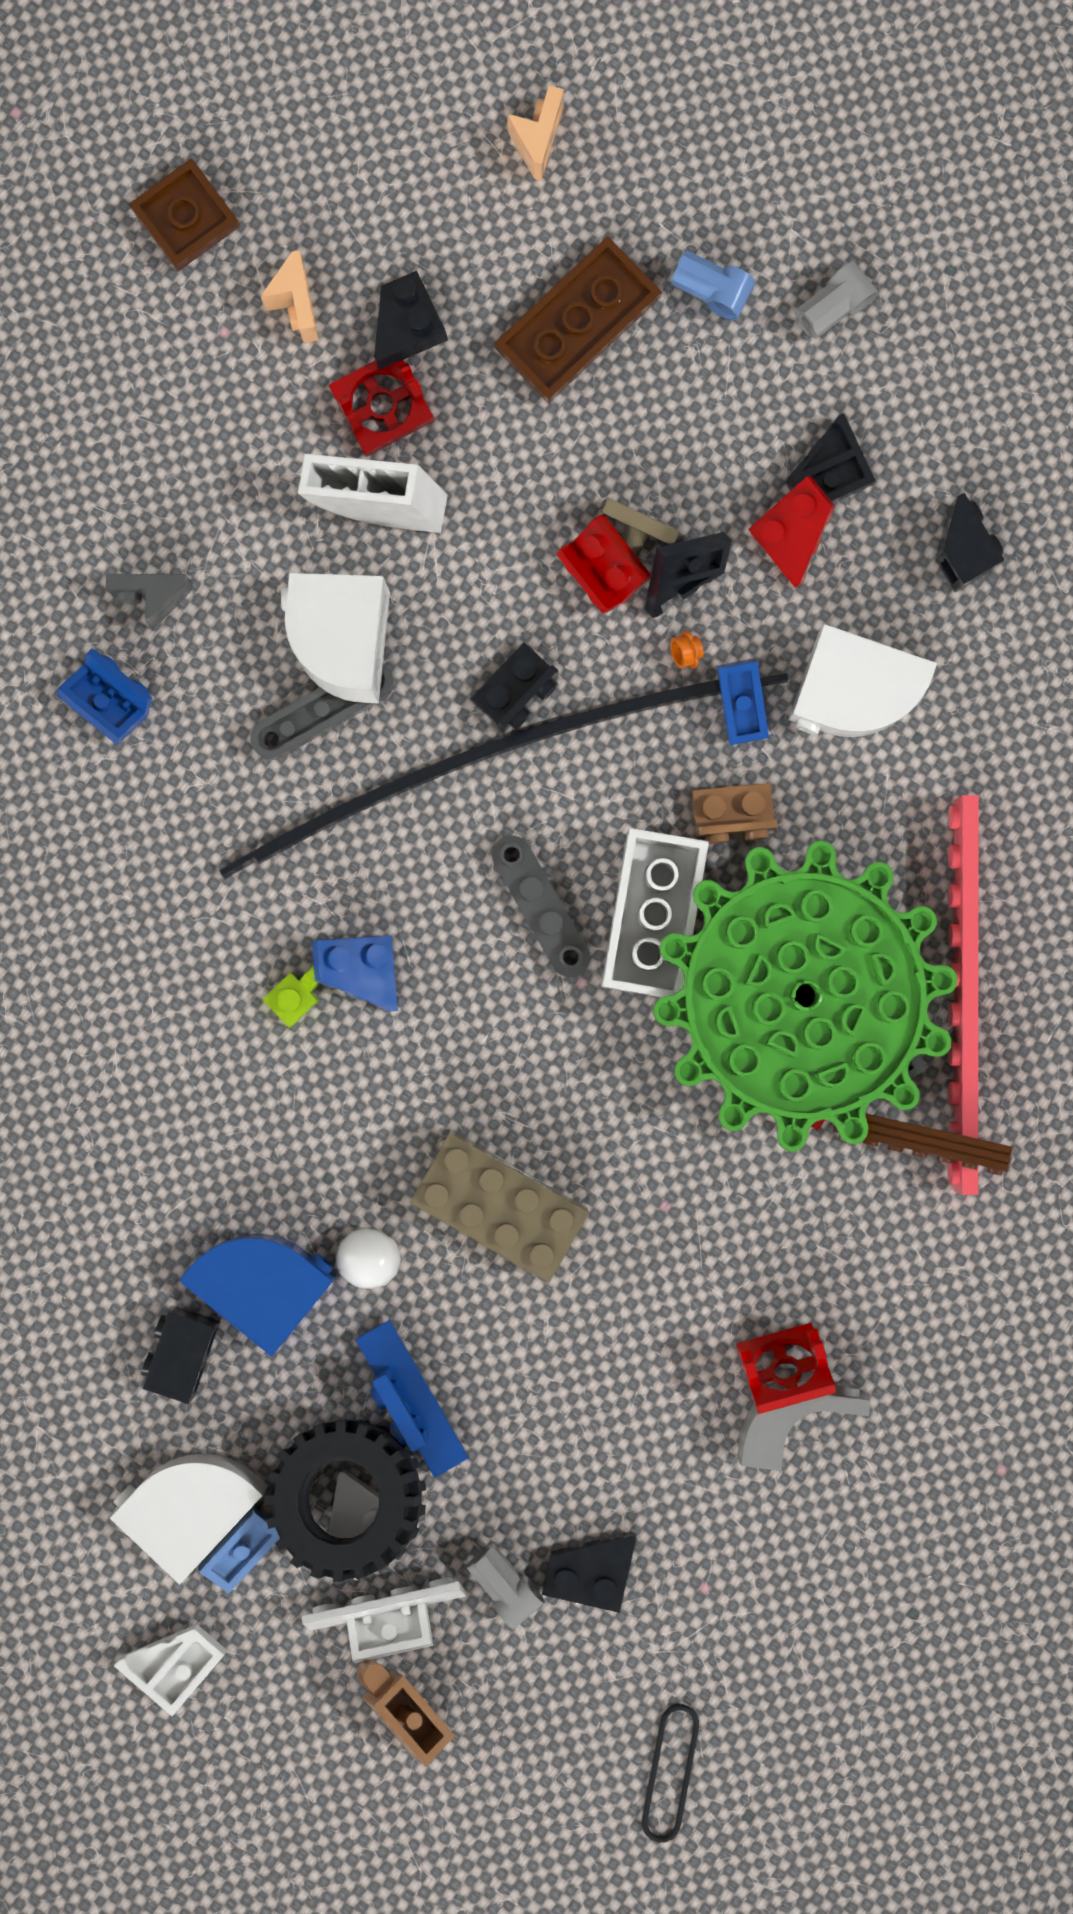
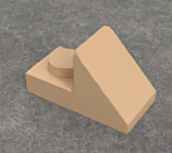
M551 85L548 86L545 100L538 98L533 121L511 114L507 116L508 133L533 178L540 181L543 179L564 107V89Z
M300 250L292 251L264 290L261 300L266 311L288 308L292 331H300L303 343L319 341L304 261Z

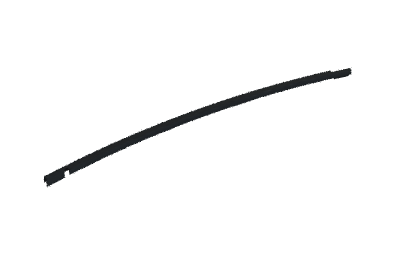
M788 674L760 678L761 687L787 683ZM719 680L666 690L592 709L539 725L457 754L354 798L275 838L219 871L227 879L253 863L251 861L252 858H255L261 864L297 843L363 810L441 776L499 754L607 720L675 703L721 694Z

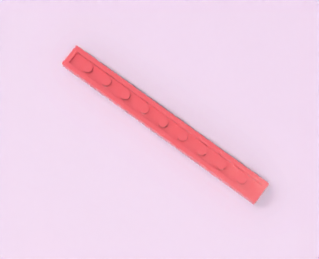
M962 795L954 799V805H950L948 810L949 829H954V845H950L948 849L949 868H954V884H950L948 888V905L950 908H954V923H950L948 927L949 947H954V963H949V967L956 972L958 979L957 986L954 989V1002H950L948 1005L949 1026H954V1042H951V1048L948 1051V1063L950 1066H954V1082H949L947 1095L949 1105L954 1106V1121H949L947 1132L978 1139L979 795ZM958 1160L952 1161V1164L948 1163L949 1185H954V1192L961 1195H978V1167L977 1170L962 1167V1161Z

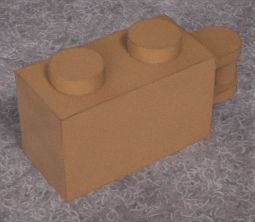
M366 1660L359 1665L357 1677L368 1690L362 1698L407 1751L426 1767L455 1735L402 1674L392 1668L387 1671L374 1660Z

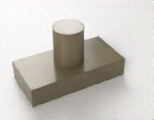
M611 498L607 499L602 510L604 515L627 525L622 538L637 557H639L648 535L670 545L677 542L681 533L679 530Z

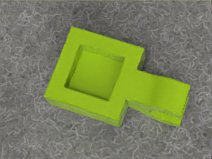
M314 966L301 979L294 972H290L262 999L289 1028L293 1027L320 1001L312 992L320 985V983L315 981Z

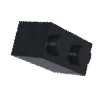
M177 1306L168 1312V1315L162 1314L154 1333V1337L159 1339L155 1354L149 1352L142 1367L141 1375L146 1377L143 1389L189 1404L196 1396L221 1321Z

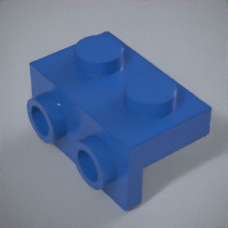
M93 648L86 653L84 665L57 689V697L117 746L149 716L152 697L142 683L137 680H131L119 670L117 664L110 657L100 655Z

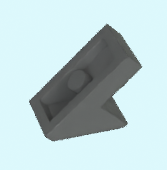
M106 574V590L114 598H118L119 603L140 604L142 603V598H145V621L151 628L157 627L192 591V582L186 574Z

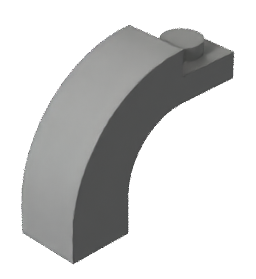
M814 1372L802 1373L801 1379L797 1382L798 1386L805 1384ZM776 1383L770 1387L778 1390H786L785 1386H780ZM838 1383L836 1384V1393L759 1415L755 1404H753L741 1429L737 1458L741 1466L781 1471L785 1440L797 1421L806 1415L822 1411L869 1417L871 1400L863 1392H860V1387Z

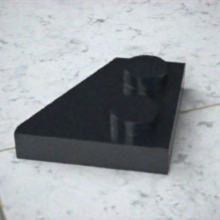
M417 270L381 286L374 353L379 370L448 341L446 330Z
M844 413L838 415L826 433L817 441L804 460L788 477L786 484L790 491L804 478L811 476L832 503H835L874 485L876 480Z
M725 532L656 548L645 610L652 618L663 614L661 605L679 594L684 600L695 593L702 585L710 583L725 573L732 540Z

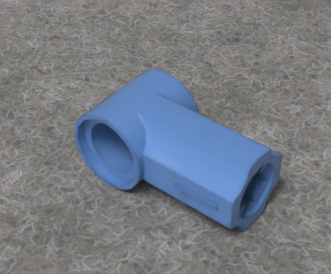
M686 250L676 267L671 279V285L707 302L708 308L713 313L733 321L738 319L755 286V280L750 274L734 266L722 268Z

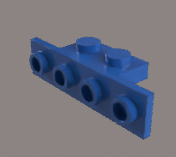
M391 1320L383 1322L356 1338V1343L375 1374L372 1380L374 1387L370 1389L371 1395L380 1410L387 1408L394 1420L390 1426L400 1445L407 1443L412 1453L419 1450L434 1478L469 1458L468 1453Z

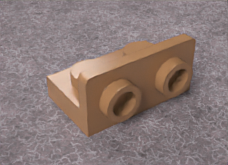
M771 783L692 790L691 792L696 839L705 838L706 841H709V844L730 842L729 835L745 834L746 841L769 838L768 832L778 828L777 820H774Z

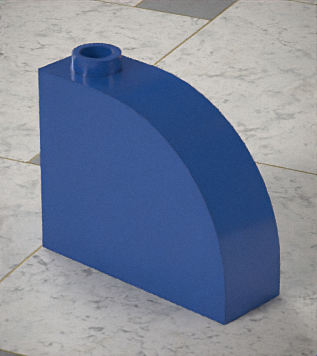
M247 1234L230 1238L211 1248L189 1267L179 1281L272 1357L337 1276L331 1272L334 1268L333 1265L318 1253L311 1256L300 1246L281 1237L267 1234Z

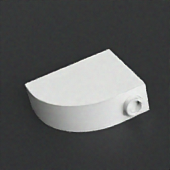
M305 454L298 494L310 503L347 518L386 527L441 533L448 496L416 464Z
M289 573L288 587L282 589L281 606L282 610L285 611V628L293 652L305 672L319 687L344 700L379 703L390 591L383 576Z
M824 624L818 632L788 720L796 722L798 730L812 735H818L819 731L843 737H858L877 733L896 723L918 704L929 687L937 663Z
M214 1454L186 1455L161 1465L136 1489L129 1484L113 1502L118 1506V1509L110 1519L180 1585L263 1496L268 1485L248 1467L233 1459Z

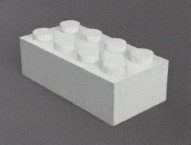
M629 828L601 987L656 997L674 995L683 988L684 974L682 970L662 957L660 943L664 937L672 933L693 936L698 909L693 900V890L703 879L709 841Z

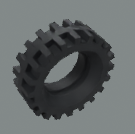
M345 1419L315 1425L313 1429L294 1437L293 1440L295 1442L289 1448L282 1449L277 1456L281 1460L277 1469L269 1472L267 1480L273 1482L270 1494L264 1495V1505H271L272 1518L266 1520L268 1529L276 1528L280 1540L275 1544L279 1551L287 1549L293 1556L290 1563L296 1568L304 1566L310 1569V1576L317 1579L324 1576L333 1578V1582H343L353 1578L357 1580L389 1566L392 1561L401 1557L407 1551L405 1547L411 1539L416 1538L420 1530L417 1528L420 1516L425 1515L426 1505L421 1504L422 1491L426 1490L425 1481L419 1480L416 1469L420 1467L417 1458L412 1459L406 1451L407 1443L400 1445L397 1439L389 1434L391 1430L385 1426H375L370 1424V1421L362 1419ZM335 1461H351L363 1466L373 1477L379 1491V1508L373 1523L364 1533L353 1538H338L326 1533L315 1522L309 1508V1491L315 1476L324 1466Z

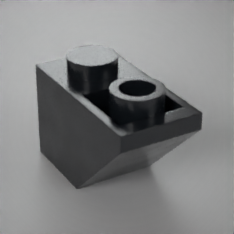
M965 493L957 496L948 508L935 559L955 593L992 572L1005 561L1002 556L1003 548L1000 541L994 534L989 535L982 523L983 514L980 507L974 500L969 501Z

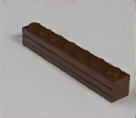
M866 1113L868 1134L863 1140V1144L878 1147V1142L888 1144L887 1149L902 1152L903 1148L913 1150L912 1155L927 1158L928 1154L937 1156V1161L952 1164V1160L962 1161V1167L977 1170L978 1165L988 1167V1173L1001 1176L1003 1171H1010L1015 1147ZM834 1125L833 1132L838 1133L837 1128Z

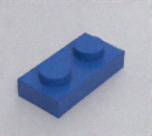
M756 658L717 665L729 744L735 745L769 738Z

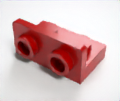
M604 514L595 517L573 542L561 547L556 552L558 558L565 565L566 570L576 579L589 596L591 602L603 614L626 603L652 576Z

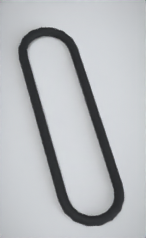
M675 1704L669 1707L662 1715L642 1815V1828L645 1835L657 1843H666L672 1840L678 1834L682 1823L699 1732V1718L696 1712L684 1704ZM685 1711L693 1719V1732L676 1822L670 1834L657 1836L649 1830L648 1815L665 1725L671 1713Z

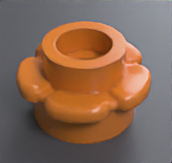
M685 630L678 637H674L670 641L671 655L678 668L690 666L691 669H694L698 666V659H701L704 654L703 646L698 636H692L689 631Z

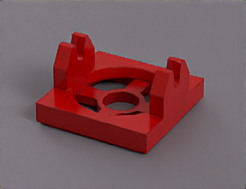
M404 360L381 370L378 369L376 361H373L328 385L366 457L435 421L424 399L418 380L414 378L410 365L407 362L405 363ZM378 374L391 375L405 385L390 391L380 388L374 376ZM363 382L369 392L366 405L354 411L352 408L353 395L358 385ZM381 394L387 395L393 400V408L384 415H378L371 409L373 398ZM411 397L410 412L405 421L400 425L395 417L398 403ZM374 418L378 421H384L389 431H372L361 423Z
M812 1322L736 1343L737 1353L758 1415L836 1393L835 1383L828 1367L823 1342L820 1340L818 1329L813 1328ZM789 1345L801 1346L810 1352L812 1356L796 1359L788 1356L784 1347ZM772 1350L775 1360L769 1368L757 1371L756 1364L758 1358L764 1352ZM782 1364H792L797 1368L796 1373L789 1378H780L774 1373L776 1368ZM814 1370L813 1375L808 1381L798 1386L797 1382L801 1379L802 1373ZM773 1381L777 1385L785 1386L786 1390L769 1388L764 1383Z

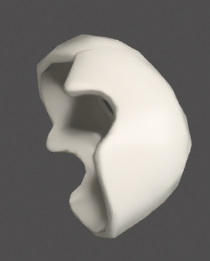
M369 1228L351 1231L340 1242L335 1257L339 1274L353 1286L362 1289H374L387 1285L397 1275L401 1261L394 1239L376 1229Z

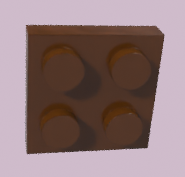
M192 158L129 203L133 213L177 272L240 227L238 219Z

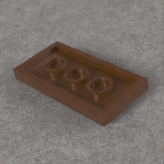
M607 236L494 343L495 349L549 404L661 298L662 291Z

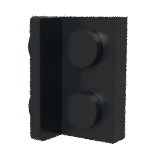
M523 642L470 700L504 733L511 726L517 730L532 714L528 708L537 698L545 701L558 687L559 684L555 679L558 677L559 670L554 665H548L535 651Z

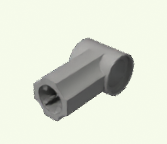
M851 261L830 278L826 287L798 307L795 315L806 334L817 339L848 314L854 316L863 310L878 295V291L856 262Z
M494 1543L485 1546L467 1564L468 1571L493 1599L492 1604L495 1610L511 1629L519 1626L545 1603L542 1594L535 1584L526 1575H520Z

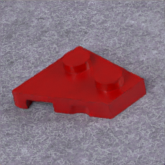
M807 476L748 529L795 588L799 587L805 580L806 570L813 554H816L822 540V532L830 521L835 505L811 476Z

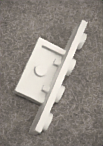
M441 1578L431 1581L429 1583L430 1588L414 1591V1587L411 1586L391 1590V1596L375 1600L374 1595H365L352 1599V1605L341 1608H336V1604L316 1606L312 1609L313 1614L302 1616V1623L310 1631L347 1623L352 1661L358 1663L433 1646L427 1605L465 1597V1591L459 1581L453 1583L452 1578Z

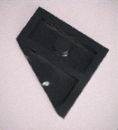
M624 1533L623 1537L600 1542V1540L587 1542L578 1548L567 1547L551 1551L542 1595L620 1613L636 1543V1533Z

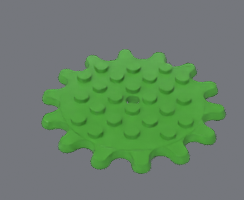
M825 841L812 843L807 849L803 866L794 872H787L781 869L776 863L772 852L767 848H754L748 852L745 858L748 880L740 891L729 892L712 880L701 881L695 886L693 900L704 915L702 930L694 936L672 933L664 937L660 943L662 957L682 970L684 985L678 993L662 997L656 1001L653 1007V1015L656 1021L663 1026L683 1027L690 1034L692 1041L689 1052L676 1062L674 1067L675 1078L680 1084L685 1086H694L708 1079L720 1083L724 1089L725 1098L720 1107L718 1119L720 1124L727 1130L738 1131L755 1114L767 1113L776 1121L779 1145L784 1150L793 1152L804 1147L811 1125L818 1120L824 1119L836 1126L841 1139L846 1143L858 1144L868 1134L866 1109L873 1100L878 1098L888 1100L893 1106L901 1110H909L917 1105L920 1093L908 1074L910 1061L919 1054L933 1057L944 1056L951 1048L952 1041L949 1033L930 1021L927 1009L933 998L951 993L957 986L958 978L956 972L951 967L946 965H930L923 960L920 954L921 942L935 930L937 925L936 915L930 908L925 906L916 907L906 913L896 912L888 903L887 895L894 876L892 869L883 862L870 864L860 877L851 880L839 874L836 868V852L833 846ZM801 984L809 985L815 993L814 1002L808 1007H803L795 1001L796 990Z

